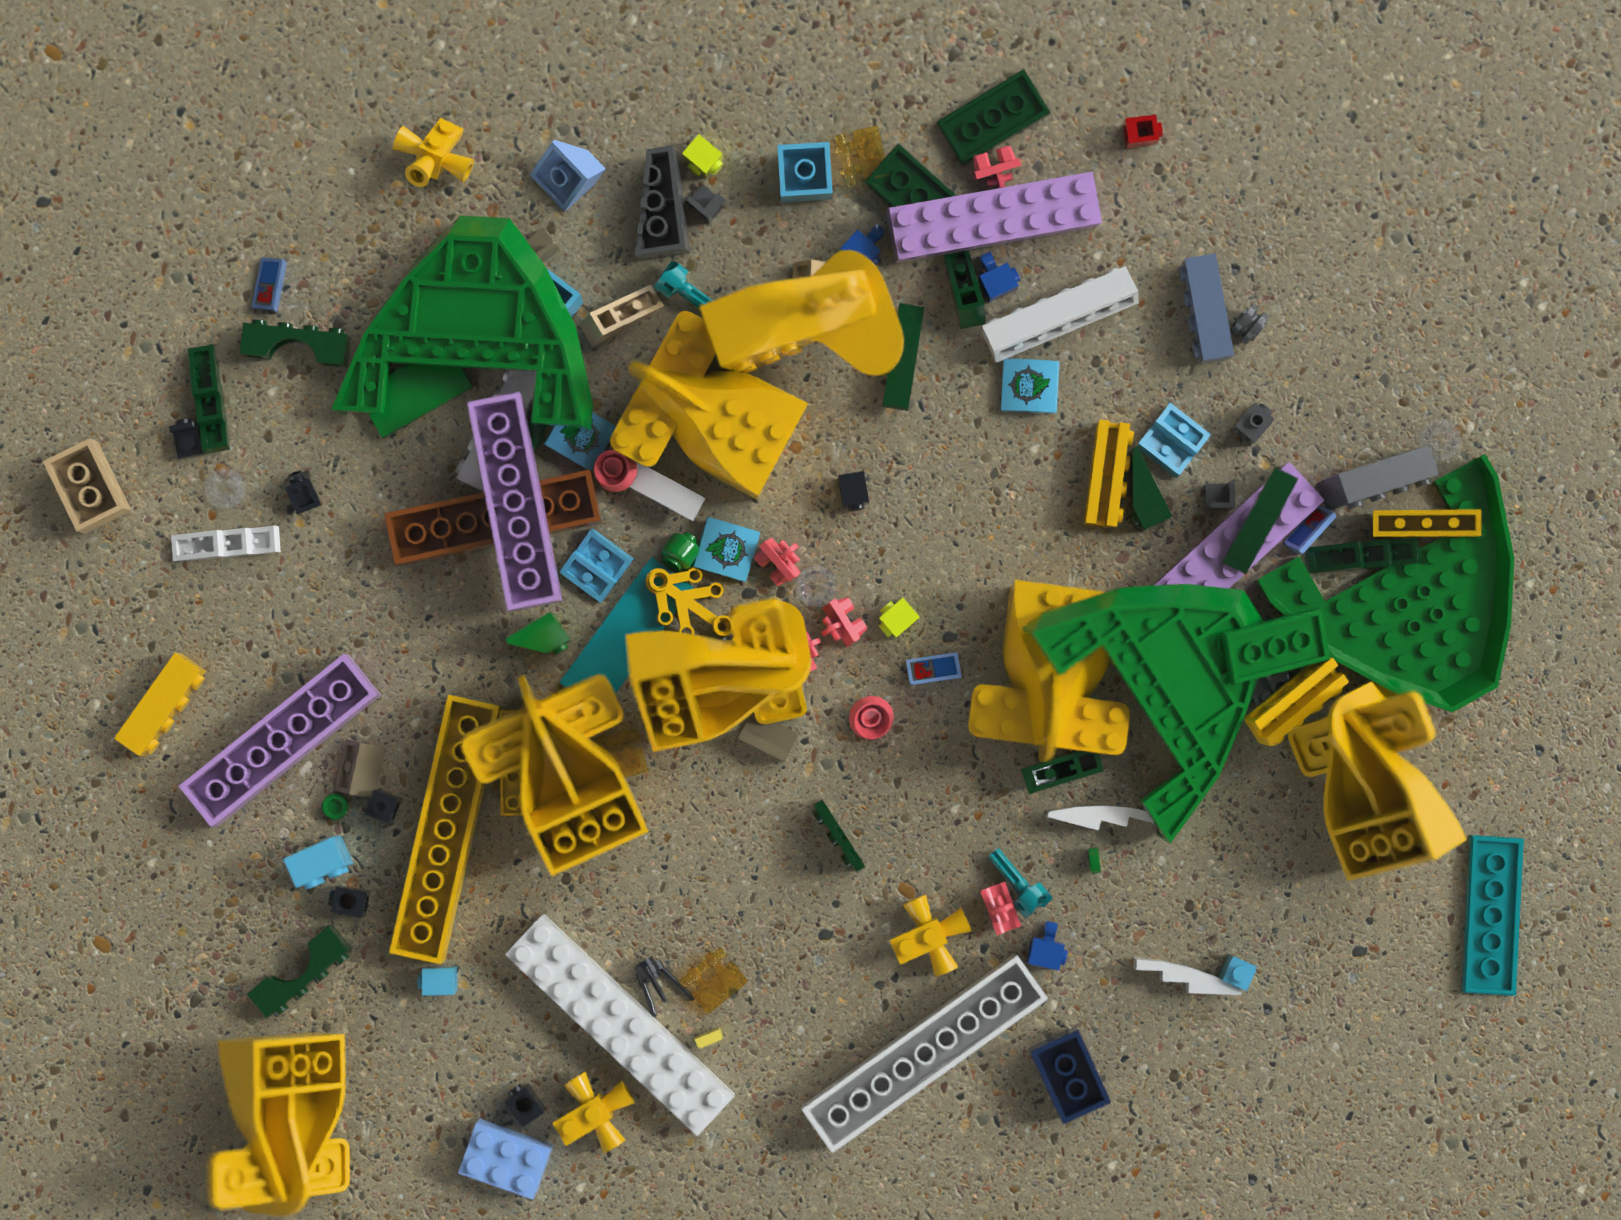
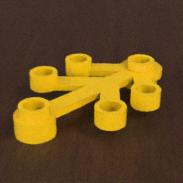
M696 567L686 572L669 574L664 569L656 568L647 574L645 580L646 587L656 595L659 611L656 618L658 624L667 626L673 621V614L668 610L666 596L668 594L675 599L680 624L678 632L682 633V630L687 628L691 634L694 635L695 633L690 624L689 609L712 625L715 635L725 637L731 634L732 628L728 616L722 615L718 617L694 600L706 597L712 599L721 597L724 589L720 583L715 582L707 587L683 591L672 585L686 581L691 584L698 583L702 579V572ZM691 571L698 573V580L690 578ZM654 578H661L663 581L662 586H656ZM712 586L719 588V595L711 593ZM662 613L668 614L669 621L667 623L661 621L660 616ZM719 622L726 624L725 631L718 629Z

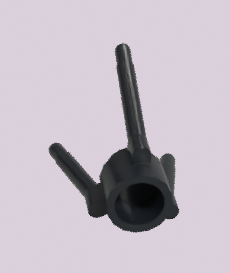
M653 956L635 966L638 972L635 975L641 984L653 1017H656L657 1013L646 982H651L662 1002L667 1001L656 981V978L661 976L659 970L691 1001L695 999L689 990L664 967L660 959L655 961Z

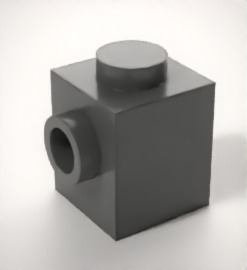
M1254 403L1231 430L1251 446L1275 419L1271 416L1272 411L1262 403L1259 405Z

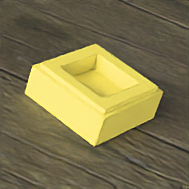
M718 1027L696 1036L695 1042L697 1047L703 1048L722 1040L723 1033L721 1028Z

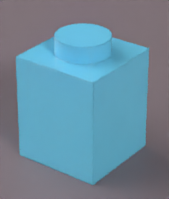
M1228 954L1218 978L1247 991L1257 967Z
M457 966L424 967L422 973H418L417 980L418 989H422V995L456 994Z

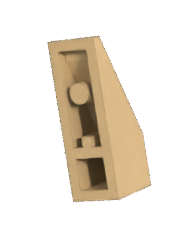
M650 284L589 313L579 326L591 346L594 347L657 312L664 305Z

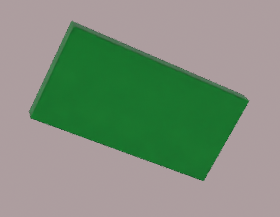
M407 364L388 375L384 414H368L384 439L469 391L473 386L462 367Z
M1314 608L1221 632L1229 680L1233 685L1330 660L1321 608Z

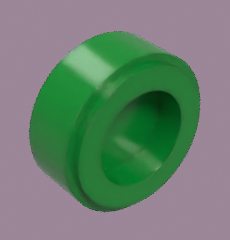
M330 794L322 802V811L329 819H341L349 811V802L342 794Z
M1091 847L1088 849L1090 872L1092 874L1101 873L1098 847Z

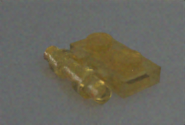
M878 125L853 130L854 141L846 142L845 134L835 136L837 144L835 151L836 155L840 157L842 165L840 172L841 176L845 178L847 187L856 185L854 175L862 173L864 182L885 158ZM849 152H857L858 164L852 165ZM889 174L878 175L875 178L888 176Z
M624 729L620 730L619 734L607 737L604 734L597 736L595 740H591L608 752V747L623 744L624 751L611 755L617 761L625 778L649 772L643 746L632 749L631 741L641 739L639 729L631 731Z
M719 947L713 953L710 951L705 956L706 959L695 968L692 966L687 970L688 974L680 980L686 988L693 982L699 986L692 993V996L707 1014H710L749 982L733 960L725 967L722 965L720 960L727 955L722 947ZM713 967L717 973L706 982L702 975Z

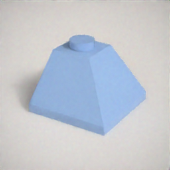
M554 140L529 175L565 212L594 186L605 171V168L588 150Z

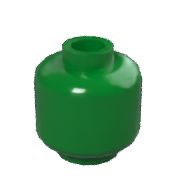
M688 532L683 534L673 533L661 549L663 563L677 572L689 569L700 551L696 544L697 539Z

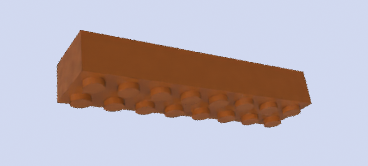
M590 470L539 480L550 534L603 523L594 479ZM485 492L384 513L394 563L399 567L495 546Z

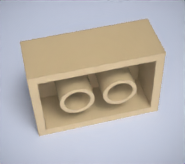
M89 438L43 461L76 532L86 534L132 511L98 441Z

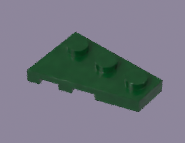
M823 799L815 803L814 807L816 810L812 813L820 825L825 823L829 828L830 832L826 835L834 847L839 845L843 850L844 854L841 855V858L848 869L853 867L856 872H859L865 868L863 861Z

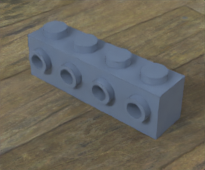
M1216 253L1185 258L1181 263L1182 266L1179 267V277L1181 282H1185L1187 291L1183 292L1185 307L1190 308L1191 317H1188V327L1190 333L1194 332L1196 342L1192 344L1194 357L1199 358L1200 364L1231 359L1234 356Z

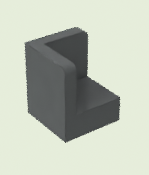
M701 185L692 197L688 196L685 199L686 204L709 224L726 206V199L719 193L715 195L705 185Z
M1235 482L1204 484V510L1230 511L1235 508Z

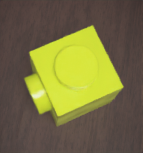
M700 134L695 137L682 153L683 159L689 164L687 168L698 177L703 175L707 179L710 174L714 176L723 166L721 162L723 160L722 153Z
M902 598L895 605L890 601L880 610L882 616L879 617V620L882 623L878 626L887 637L893 635L896 639L920 617L907 601Z

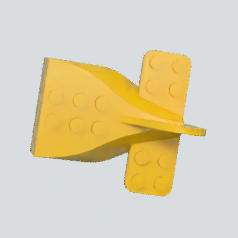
M852 250L836 253L811 277L750 286L699 306L721 367L736 372L750 373L762 366L778 362L787 355L799 354L803 351V347L817 341L825 344L858 371L867 375L878 376L891 371L899 362L903 351L902 328L881 272L869 258Z
M682 311L676 316L649 366L634 360L630 361L628 372L640 384L612 433L610 444L618 453L642 466L652 467L658 462L673 435L686 456L698 468L757 500L808 403L747 373L707 371L716 355V351L706 323L701 317L689 311Z
M1015 580L1012 583L1009 591L1002 651L1004 666L1012 688L980 684L975 687L972 692L968 730L973 736L1039 746V761L1048 762L1053 758L1055 748L1107 755H1119L1125 750L1130 718L1128 706L1121 702L1089 698L1102 679L1110 659L1102 646L1098 647L1060 676L1055 672L1032 635L1025 633L1022 629L1043 612L1105 592Z
M774 598L735 606L729 612L730 624L734 635L731 641L673 631L627 634L626 642L630 679L653 752L713 739L734 728L753 712L757 722L760 724H771L805 715L807 706L802 684L810 672L811 655L801 612L792 604Z
M601 674L594 675L539 700L536 699L525 675H521L518 677V681L525 700V705L522 709L463 736L461 740L462 749L478 781L489 783L520 769L518 793L523 816L551 876L649 832L640 808L617 761L608 751L588 739L599 732L617 725L623 719V710L606 676Z
M1374 681L1366 683L1338 698L1331 706L1328 717L1302 724L1297 729L1291 730L1288 733L1290 745L1302 773L1307 777L1326 773L1323 800L1324 818L1347 881L1435 860L1466 840L1452 811L1428 779L1418 769L1397 754L1398 752L1425 745L1432 741L1435 736L1433 725L1422 698L1413 691L1398 695Z
M305 1032L218 1040L220 1066L230 1108L238 1128L248 1143L243 1149L216 1152L211 1155L208 1161V1198L210 1204L217 1208L240 1206L250 1213L288 1216L299 1212L305 1206L309 1196L345 1191L350 1183L349 1144L342 1138H330L344 1103L345 1034Z

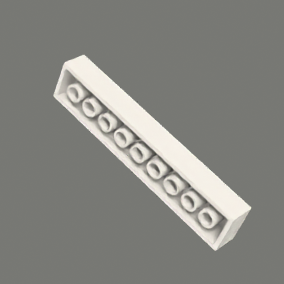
M545 914L505 954L697 1136L734 1098L735 1093Z
M1014 953L802 1105V1111L833 1153L1048 1000V998L1018 955Z

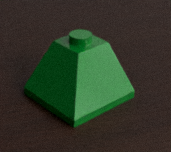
M552 612L547 613L505 639L508 644L546 654L553 652L555 656L568 649L567 643L571 641L558 617Z

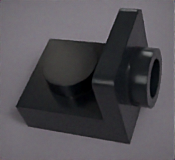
M181 419L175 421V425L169 426V432L173 434L179 460L206 455L202 451L200 426L198 423L191 422V419Z
M298 470L287 476L284 488L297 515L321 506V500L311 481L309 470L304 472Z

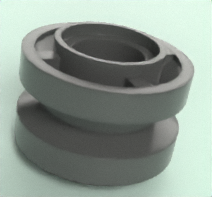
M1255 304L1245 308L1232 324L1234 327L1230 330L1234 336L1241 334V341L1245 345L1250 340L1253 341L1266 326V320L1269 318L1266 313L1257 314L1258 307Z

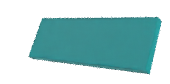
M651 557L559 683L568 688L594 675L601 674L608 678L616 694L630 675L626 635L639 632L662 631L665 626H661L657 622L656 618L659 611L656 595L647 589L645 583L646 576L651 570L656 568L664 569L669 574L674 573ZM659 577L654 578V584L662 586V579ZM687 582L672 584L681 591L694 588ZM666 594L668 610L674 615L677 611L675 599ZM662 613L660 619L662 622L667 623L669 616L666 613Z
M1469 835L1461 992L1516 996L1524 838Z

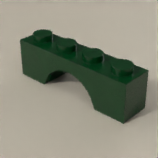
M252 319L251 323H243L240 354L247 358L271 360L275 352L283 345L299 342L311 347L317 362L322 366L348 368L351 337L344 334V330L339 328H329V331L326 332L318 331L319 327L303 325V329L293 328V324L277 322V326L267 325V321Z
M334 925L328 926L308 942L310 962L302 976L295 980H283L271 975L247 993L248 997L266 1018L273 1014L276 1018L289 1008L286 1004L291 999L295 998L298 1001L309 992L307 989L309 984L313 981L318 984L329 975L327 970L335 964L339 967L349 958L347 953L353 948Z

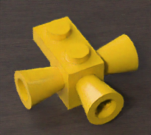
M440 118L424 140H422L409 129L402 126L395 137L393 150L416 155L415 162L405 169L407 180L414 186L425 187L430 177L437 180L446 169L464 183L472 171L474 159L451 153L453 147L462 137L463 128Z
M926 894L902 904L917 926L912 927V930L889 939L900 965L929 952L934 977L957 968V963L944 945L948 943L946 937L971 932L962 908L960 907L939 922L937 917L931 918Z
M586 1071L563 1084L579 1102V1105L574 1110L553 1122L565 1146L595 1129L603 1154L626 1140L609 1121L614 1115L612 1111L635 1104L631 1092L623 1081L619 1082L604 1097L601 1092L596 1095L593 1094Z

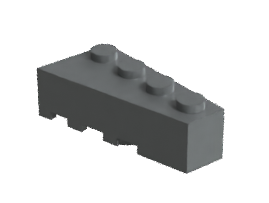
M672 145L647 149L643 178V196L641 197L640 222L638 223L637 230L638 239L634 256L641 261L691 253L678 151Z
M1427 445L1339 473L1317 482V486L1324 499L1323 503L1326 509L1332 511L1347 506L1349 510L1364 505L1362 500L1370 498L1371 502L1386 498L1385 493L1393 491L1394 495L1408 491V485L1414 483L1416 488L1430 484V478L1439 475L1430 446Z

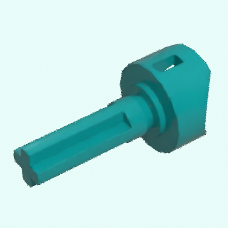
M670 261L654 285L659 293L669 299L678 292L680 296L699 309V306L714 301L692 284L685 281L687 279L685 276L689 270L675 261Z
M999 848L988 856L1014 891L1019 894L1018 899L1013 905L1025 919L1035 911V908L1045 907L1053 899L1041 882L1030 886Z

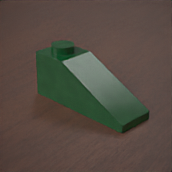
M969 250L943 255L960 329L986 324L985 306Z
M1137 446L1130 451V510L1132 514L1129 517L1135 529L1140 528L1141 532L1171 518L1172 514Z
M1073 750L1055 756L1048 762L1041 761L1022 768L1021 771L1028 794H1032L1103 772L1104 768L1099 753Z

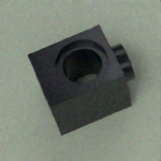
M864 471L838 475L843 508H849V512L865 509L864 505L869 504Z
M374 789L365 815L387 823H394L403 798L380 789Z
M343 885L335 886V890H331L328 905L332 906L331 912L360 918L365 917L371 890ZM346 893L354 898V905L351 908L345 907L342 902V898Z
M519 1084L508 1092L510 1097L507 1098L505 1103L522 1128L547 1110L530 1084L524 1087ZM518 1098H528L531 1102V1108L528 1110L521 1109L518 1106Z

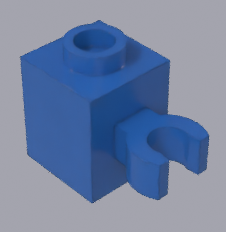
M876 224L869 234L864 236L857 229L840 248V251L852 250L859 252L877 266L881 260L879 258L881 250L875 243L885 234V230Z
M991 252L981 255L980 261L986 273L980 275L978 281L989 303L1018 289L1019 285L1017 282L1020 281V277L1015 267L1010 268L1008 262L997 267Z
M1046 921L1043 938L1031 937L1026 960L1028 964L1059 970L1060 965H1065L1068 950L1064 949L1065 944L1054 941L1058 927L1057 923Z

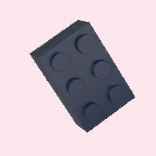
M1076 1026L1028 1048L1063 1125L1112 1103Z

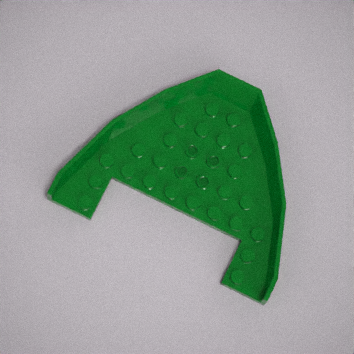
M459 216L414 261L378 310L360 340L331 410L347 415V412L384 414L389 363L536 372L532 413L533 424L581 427L585 430H591L593 400L576 325L546 266L510 218Z
M1486 454L1471 460L1433 482L1448 510L1481 509L1480 537H1439L1419 549L1420 564L1385 567L1324 601L1300 556L1258 578L1253 583L1284 616L1321 608L1329 655L1338 663L1392 692L1403 694L1413 691L1420 695L1423 703L1451 713L1498 688L1511 629L1515 557L1499 477Z
M1193 584L1121 587L1043 612L1022 628L1025 633L1032 635L1055 672L1060 676L1098 647L1102 646L1181 768V770L1140 800L1159 829L1156 833L1158 837L1170 844L1220 776L1256 689L1258 679L1235 685L1230 683L1221 632L1263 622L1244 590Z

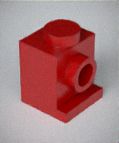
M1156 114L1125 118L1122 124L1126 149L1156 145L1160 140L1159 137H1163L1162 123L1157 122ZM1145 130L1147 136H1139L1138 131Z

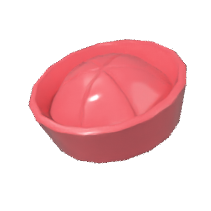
M613 448L603 451L595 461V479L607 491H623L632 485L636 478V462L618 453Z
M863 697L850 710V727L857 736L863 739L875 740L882 738L893 726V709L881 697Z

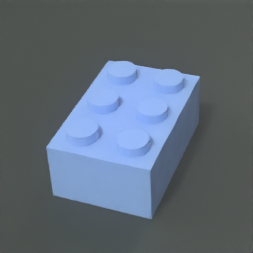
M480 1118L475 1124L458 1173L534 1199L554 1144Z

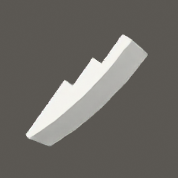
M636 462V478L628 488L693 522L706 499L664 475Z
M279 526L171 535L173 561L281 552Z
M1104 805L1074 806L1046 812V817L1099 830L1101 820L1127 827L1129 817L1154 823L1147 811L1129 807Z
M1134 957V969L1159 971V980L1162 982H1185V991L1188 993L1241 995V989L1214 975L1192 967L1163 960Z

